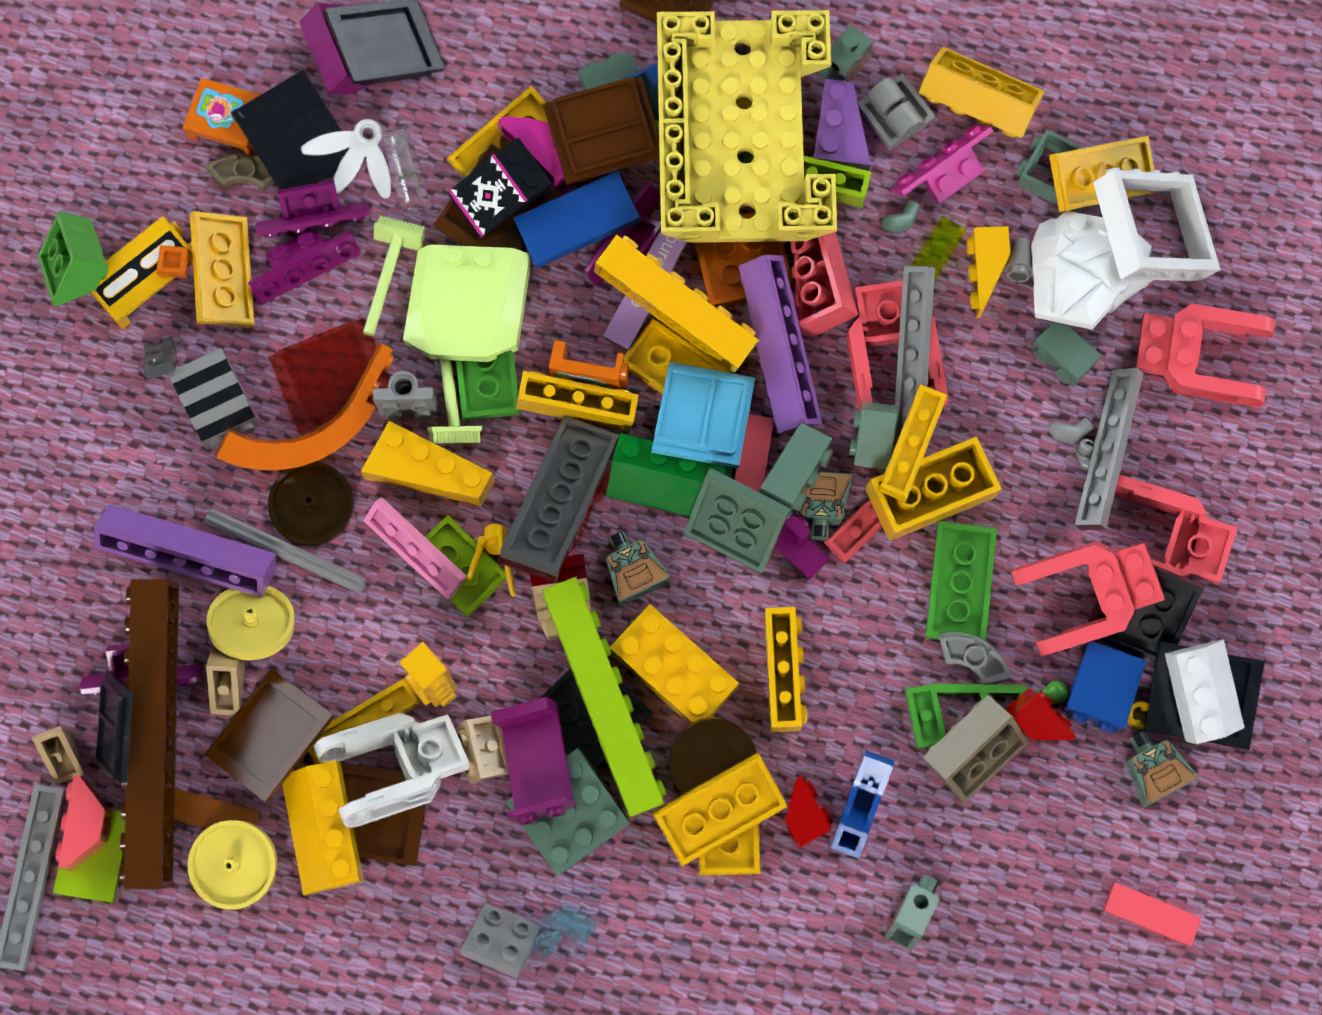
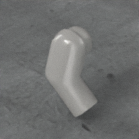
M1084 418L1074 426L1054 421L1049 425L1048 431L1053 439L1067 444H1074L1091 432L1094 427L1087 418Z

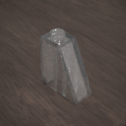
M409 125L381 132L404 218L432 211Z

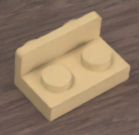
M491 715L468 719L456 726L457 736L470 763L469 770L463 771L465 776L468 777L470 784H475L484 779L509 775L502 729L492 724Z

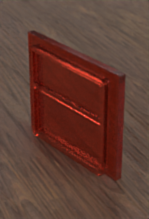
M365 318L347 322L280 349L276 354L268 356L283 392L282 396L287 402L299 434L329 422L341 411L353 394L377 348L373 337L363 333L366 324ZM382 370L378 381L381 382L378 389L388 388L390 378L384 370ZM369 396L367 401L375 404L373 397Z

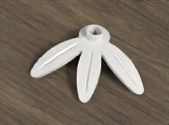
M372 119L361 120L355 126L354 131L324 134L310 140L301 147V151L305 155H327L349 147L350 149L341 160L333 180L337 194L352 182L362 165L364 157H366L369 175L376 190L382 198L390 197V173L386 160L377 145L382 138V129L376 121ZM366 128H370L374 132L373 137L370 139L363 137L362 133Z

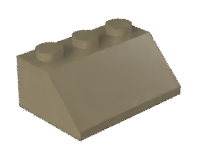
M987 695L982 701L977 702L972 707L971 712L960 722L955 723L939 742L933 744L922 758L945 785L965 804L1021 751L1029 741L1013 717L993 698Z

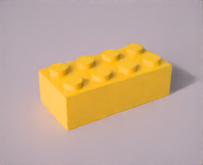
M977 436L923 458L906 502L878 491L884 474L871 479L865 488L889 542L992 500L1002 490Z
M651 604L644 609L610 646L612 655L688 724L699 719L713 717L739 688V683Z

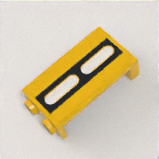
M162 216L105 261L108 264L107 275L105 279L100 280L97 289L92 291L91 294L122 330L131 323L127 317L131 312L176 278L158 276L156 273L160 245L189 248L191 251L189 267L193 264L192 242L187 244L182 239L184 232L175 221L169 224Z

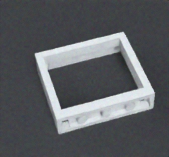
M1112 168L1106 171V175L1093 182L1120 279L1200 281L1220 271L1193 175L1180 174L1178 171L1161 173L1159 170L1141 172L1140 169L1124 171L1120 168ZM1125 189L1170 192L1189 258L1144 257Z

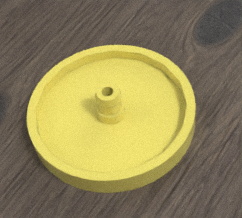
M268 586L263 597L229 588L216 597L207 613V630L213 645L223 654L239 660H259L274 655L287 645L295 628L292 604L283 593Z
M227 820L211 825L196 838L189 852L188 874L193 888L204 901L218 908L240 909L257 902L269 891L277 874V854L271 839L261 828L247 821Z

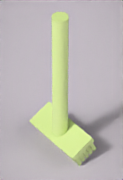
M381 215L378 221L375 222L374 240L390 243L365 324L364 334L374 336L400 248L405 247L417 251L423 248L425 226L421 227V225L418 226L409 222H400V220H393V218L390 219Z
M440 360L448 426L427 427L429 441L434 444L480 443L482 426H460L451 360Z

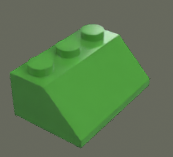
M58 211L38 255L49 296L54 306H60L96 290L100 280L105 279L107 275L108 264L105 262L103 250L97 238V232L94 230L92 221L89 218Z

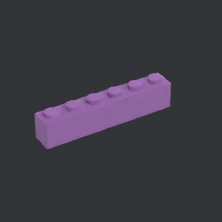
M763 255L739 265L741 283L744 286L747 299V309L751 317L753 329L756 332L754 337L759 340L757 347L760 355V365L764 373L767 395L770 398L773 421L777 433H795L800 423L809 427L822 424L783 255Z
M109 504L94 527L96 549L258 597H263L275 574L276 553Z

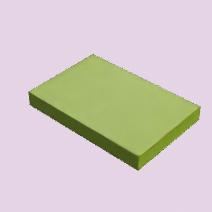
M447 515L425 538L467 576L477 543ZM483 550L472 580H467L466 577L456 594L449 600L468 618L507 580L505 570Z
M109 809L112 812L107 844L73 870H65L58 867L53 889L54 894L115 903L120 880L119 869L120 865L123 864L125 851L120 849L121 833H125V820L121 819V810Z

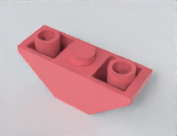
M76 775L73 776V782H70L67 787L66 799L69 801L67 813L63 814L61 821V830L64 831L63 841L58 844L56 850V861L59 862L58 867L65 870H73L107 844L112 812L89 781Z

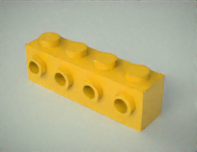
M523 371L515 409L564 418L565 415L584 423L630 432L634 423L639 395L623 389L614 390L604 388L598 384L575 382L570 378H556L546 376L541 372Z
M795 607L765 608L764 623L770 733L801 731L802 723H807L806 705H801L800 693H805L804 675H799V664L804 662L803 646H798L797 634H802L801 616H796Z
M424 642L399 662L407 673L404 679L425 706L431 702L435 708L440 704L442 707H445L457 696L454 692L458 690V687L449 671Z

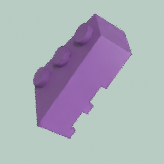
M825 79L814 158L870 171L871 165L854 83Z

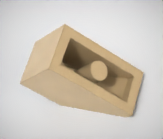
M213 645L206 664L210 714L235 715L242 705L245 662L244 660L235 659L223 654Z

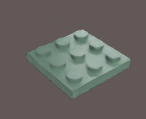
M710 468L705 476L684 534L763 573L791 508Z
M580 748L566 756L575 808L565 810L566 814L560 817L549 818L545 815L537 817V822L522 825L557 877L632 823ZM512 797L506 801L511 811L515 810Z

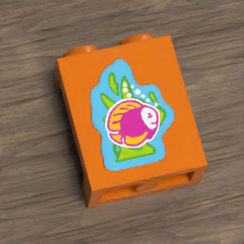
M201 78L182 129L189 139L198 141L199 137L243 149L246 155L251 156L254 149L230 113L261 94Z
M554 340L549 373L551 377L570 378L575 382L598 384L604 388L614 390L626 389L629 380V363L624 362V353L619 352L614 368L568 360L566 342Z

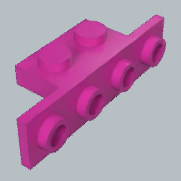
M978 124L969 127L964 131L965 136L958 141L954 140L945 144L941 148V153L935 157L931 156L923 160L919 164L920 168L913 173L909 172L899 177L897 184L890 188V190L894 194L904 196L924 182L933 199L937 203L943 202L984 172L971 147L994 132L993 129L989 126H980Z

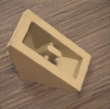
M59 726L32 736V740L56 785L73 779L74 775H85L70 730Z

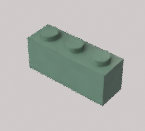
M800 423L760 487L759 493L791 508L788 519L794 509L797 511L801 509L807 496L804 494L807 487L812 489L815 486L820 475L817 472L820 466L826 467L833 454V451L829 450L832 438Z

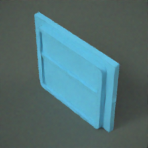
M670 362L651 453L739 469L755 377Z

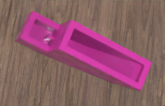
M501 117L498 120L497 129L510 142L518 137L549 178L552 186L558 188L565 182L547 122L520 117ZM611 173L604 174V175H601V176H597V177H594V178H592V179H593L594 181H596V180H598V179H600V178H602V177H605V176H607V175H609V174H611Z

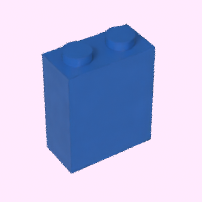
M1093 641L1087 642L1084 646L1063 712L1070 714L1069 719L1075 722L1086 724L1088 720L1098 724L1097 728L1109 734H1115L1116 731L1121 732L1126 727L1147 660Z

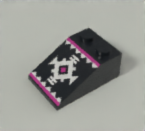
M518 137L489 157L449 190L447 194L481 240L550 193L552 183Z

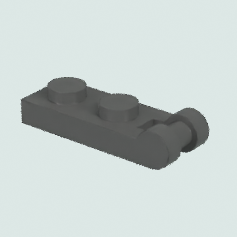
M172 336L164 338L163 342L155 345L153 343L143 345L145 351L143 371L147 380L176 371L177 351Z

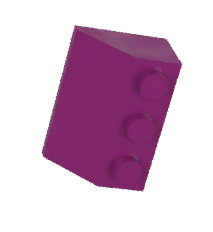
M317 3L299 23L328 94L348 95L374 85L352 84L323 12L325 8L347 5Z

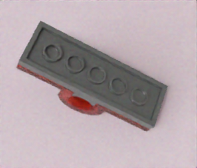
M564 415L501 548L500 564L553 583L557 582L571 549H577L584 536L593 512L597 491L615 454L619 439L618 434Z

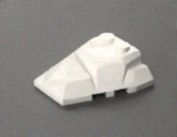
M1066 211L1058 219L1051 218L1039 224L1031 244L1035 318L1093 330L1113 307L1116 297L1120 293L1124 295L1127 292L1129 283L1132 281L1120 279L1103 217ZM1138 235L1144 257H1150L1152 246Z

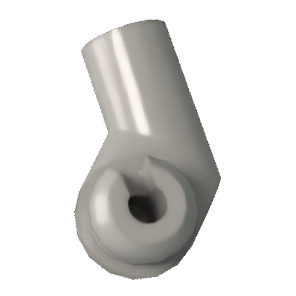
M1083 439L1076 446L1075 454L1080 467L1088 472L1094 443L1089 439Z

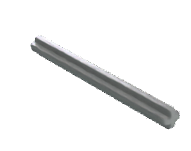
M210 509L206 515L205 522L208 525L260 549L276 553V556L356 593H361L366 585L364 577L215 509Z

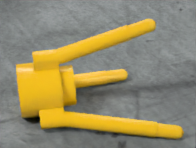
M497 523L490 524L485 527L484 536L477 538V548L467 574V580H472L483 548H486L487 552L492 555L500 554L507 537V528ZM503 558L510 595L514 597L516 591L511 563L509 559Z

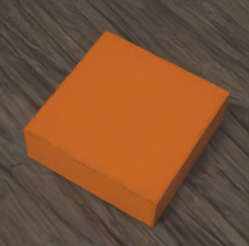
M160 245L157 275L187 278L190 249L187 247Z

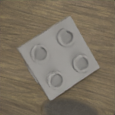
M903 73L895 79L889 77L882 80L872 88L867 97L858 102L859 112L888 150H891L934 122L936 118Z
M397 372L390 378L388 388L373 389V401L380 416H385V419L399 420L402 419V415H414L416 419H429L431 414H438V401L433 387L420 388L416 377L410 372Z
M484 903L462 946L460 955L517 979L519 973L523 971L541 926Z

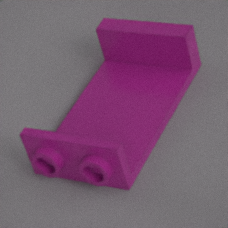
M544 697L490 712L492 724L502 729L515 810L507 812V818L519 822L520 825H528L537 822V817L545 815L549 818L560 817L566 814L565 810L575 808L557 702Z

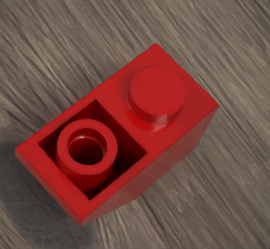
M1030 688L1026 689L1005 709L1016 721L1024 735L1030 740L1072 741L1076 737L1069 729L1072 723L1061 712L1056 714L1051 708L1054 704L1053 701L1042 690L1037 693Z
M802 776L795 780L784 824L798 849L829 833L832 830L830 824L833 823V819L826 807L820 808L817 804L815 797L818 794L810 780L805 782Z

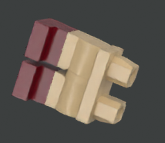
M584 553L566 556L560 569L561 582L576 577L579 584L585 583L589 593ZM528 567L539 625L542 626L547 640L558 639L559 636L542 595V589L558 584L557 577ZM588 599L586 604L589 611H591L590 599Z

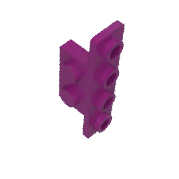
M334 180L278 190L283 217L257 222L256 234L257 236L264 235L265 238H273L279 236L281 232L290 230L294 233H299L316 225L331 227L336 225L337 221H361L365 219V216L370 215L368 202L340 206Z
M646 182L632 201L641 222L606 237L601 247L584 269V273L595 286L600 287L604 282V279L594 272L595 263L616 235L621 238L627 236L638 245L637 250L645 256L652 247L661 230V222L650 218V215L660 203V194L652 183Z
M314 228L265 253L273 270L249 281L248 285L259 305H262L360 255L361 251L351 231H347L324 243L317 229Z
M791 514L789 519H786L775 548L807 579H811L828 562L829 558L809 539L811 531L808 529L810 527L808 522L799 514L796 516Z
M129 644L107 646L106 656L109 671H112L124 682L125 678H129V666H126L124 662L125 648L129 647ZM202 665L178 666L177 684L189 686L199 682ZM105 674L83 676L79 686V693L92 696L100 695L101 680L105 679Z

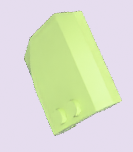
M427 245L418 249L403 337L405 345L418 349L430 359L489 362L497 359V355L509 350L512 352L519 349L532 260L530 254L515 248Z

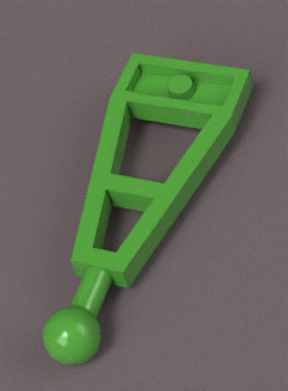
M1052 681L1045 689L1035 690L1037 693L1042 690L1056 705L1064 703L1069 696L1067 685L1061 681ZM930 684L905 689L904 693L916 749L931 747L947 734L945 733L937 694L978 695L979 701H982L987 695H1017L1018 698L1027 689V686Z

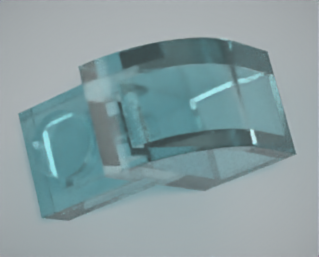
M564 906L553 909L541 920L551 929L549 932L543 930L533 945L537 948L534 954L547 961L562 936L584 949L600 925V922L575 907Z

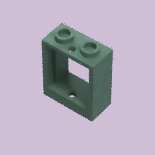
M1046 129L1042 138L1036 136L1029 149L1033 153L1030 160L1024 159L1016 173L1020 176L1017 186L1058 206L1055 188L1037 180L1031 174L1045 148L1054 153H1061L1084 147ZM1082 208L1073 209V210H1068V211L1080 213V211L1082 210Z

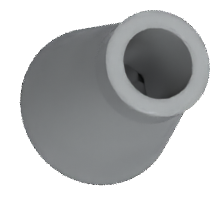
M1016 238L1014 240L1013 248L1005 266L1007 278L1013 282H1026L1033 274L1031 241L1027 238Z

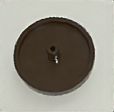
M313 462L308 465L285 470L275 480L268 497V512L274 527L284 538L302 546H318L338 537L349 524L354 509L353 493L345 477L335 468L320 462Z
M708 717L692 722L677 735L669 754V769L675 785L682 794H685L757 752L750 736L739 725L724 718Z

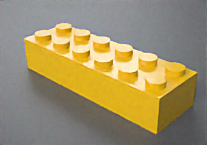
M616 235L596 261L594 272L693 346L732 373H735L759 341L754 337L756 332L744 323L739 326L731 320L733 315L721 306L715 308L708 303L709 297L699 289L695 288L692 291L685 286V279L674 271L668 273L660 267L662 263L656 257L649 253L645 256L637 250L638 245L627 236L621 238Z

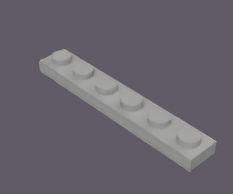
M904 266L895 406H897L898 414L893 442L898 441L920 384L927 386L935 278L934 267Z
M1139 368L1112 371L1075 521V526L1080 531L1106 530L1144 374Z
M34 784L0 934L1 968L27 972L67 790Z

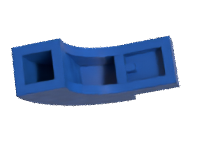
M866 750L830 848L858 859L860 858L876 810L893 769L894 760Z

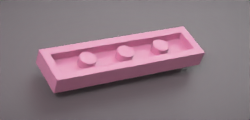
M380 498L376 500L363 521L447 600L453 597L467 576L385 499Z

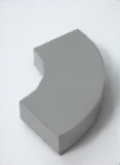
M962 632L938 634L946 665L959 664L969 667L978 675L982 684L1012 678L1009 667L1002 655L985 640Z

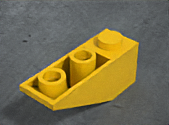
M1009 226L974 227L971 237L966 240L967 255H972L973 265L968 266L969 282H974V292H970V308L976 309V318H981L1010 256Z

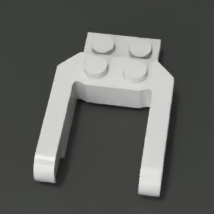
M398 713L328 735L315 744L314 749L320 763L334 760L340 762L389 745H394V752L406 781L365 794L364 798L352 801L343 808L340 807L339 812L346 827H357L430 803L441 785V778L469 770L470 763L448 714L418 723L415 722L413 717Z

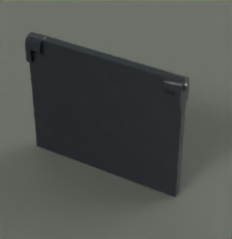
M301 70L230 113L279 190L320 182L336 172L341 160L350 149L348 147L327 155H305L302 153L301 147L310 140L324 134L341 131L304 70Z

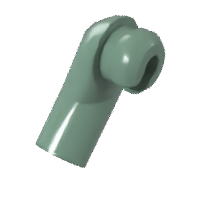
M909 200L903 213L893 214L892 216L886 215L882 220L883 229L889 230L891 233L909 230L920 210V204Z

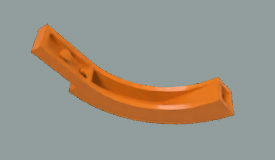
M379 342L348 402L334 418L322 427L308 434L283 440L253 438L228 428L215 452V457L227 463L249 469L284 470L308 465L334 453L361 430L374 412L376 406L367 401L369 396L373 397V389L379 388L381 382L378 381L382 370L387 372L394 359V356L391 355L393 349Z

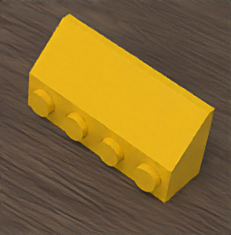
M945 47L940 49L930 63L919 90V94L924 95L925 99L929 102L947 105L957 114L970 115L976 118L978 123L985 126H995L1002 129L1005 135L1014 138L1017 136L1023 138L1045 93L1042 89Z
M334 760L291 772L282 786L303 896L363 883L364 879L354 828L344 825L339 812L340 807L343 808L348 804L341 763Z

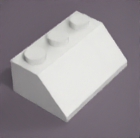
M1224 639L1165 653L1185 742L1200 744L1227 737L1245 728Z

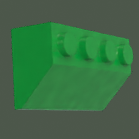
M620 433L612 461L606 496L690 517L705 476L710 468L732 478L734 468L651 453L653 441Z

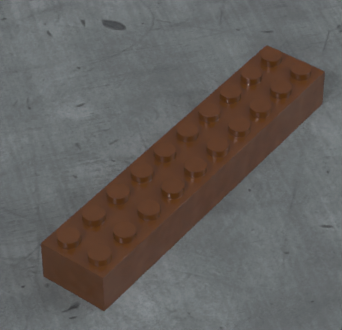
M131 579V586L126 588V603L130 605V617H126L125 633L130 635L129 647H126L124 652L125 665L129 666V678H125L124 683L133 691L128 777L127 784H122V789H126V801H123L121 804V819L125 820V833H121L120 849L125 851L124 864L120 865L119 879L120 882H124V889H164L173 887L179 584L169 579Z

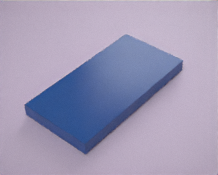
M618 171L514 217L536 269L641 222L640 216Z

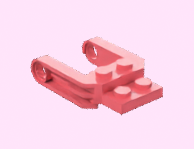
M903 280L855 287L854 289L859 316L848 330L846 340L859 410H861L862 401L872 402L871 391L873 385L866 346L876 347L899 343ZM932 316L927 386L948 395L935 317ZM948 396L946 398L944 406L948 405Z
M1193 303L1175 314L1174 318L1144 313L1141 322L1135 368H1139L1144 373L1164 376L1174 393L1261 407L1265 404L1266 388L1250 383L1199 375L1195 373V369L1198 367L1203 328L1244 336L1246 333L1272 338L1276 321L1267 316Z
M1119 475L1114 496L1178 516L1170 534L1162 560L1163 563L1152 560L1153 564L1187 579L1191 576L1219 585L1237 527L1209 519L1205 513L1206 510L1198 498Z
M1095 541L1010 571L1015 585H1021L1087 564L1089 567L1088 573L1101 610L1106 615V617L1063 630L1059 635L1048 639L1036 640L1040 656L1052 654L1124 631L1135 609L1165 600L1145 542L1115 551L1109 546Z

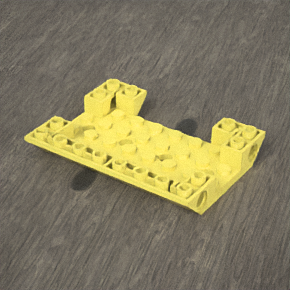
M829 10L772 11L771 20L715 21L714 11L657 12L661 234L689 243L807 241L837 232L835 174H806L804 181L801 77L831 67ZM739 44H745L751 51L747 55H739L734 48ZM745 97L752 102V106L748 109H741L736 105V101L739 98ZM746 151L751 153L754 159L752 162L744 164L738 160L737 156L739 153ZM749 206L754 209L755 215L750 219H745L739 214L740 208Z

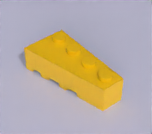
M391 421L386 425L361 469V473L366 480L408 488L482 506L495 482L493 473Z

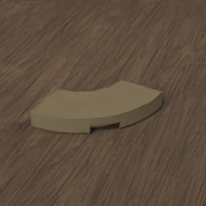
M228 155L205 166V169L223 189L233 184L247 183L255 185L264 192L275 183L257 155Z

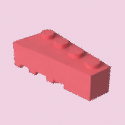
M836 232L807 241H791V253L794 254V267H791L792 279L795 280V295L792 296L801 334L808 338L815 337L859 316Z

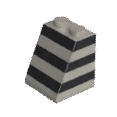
M222 348L177 368L174 372L168 373L172 385L201 443L206 449L209 447L217 449L228 428L243 435H248L255 430L254 426L259 425L235 370Z

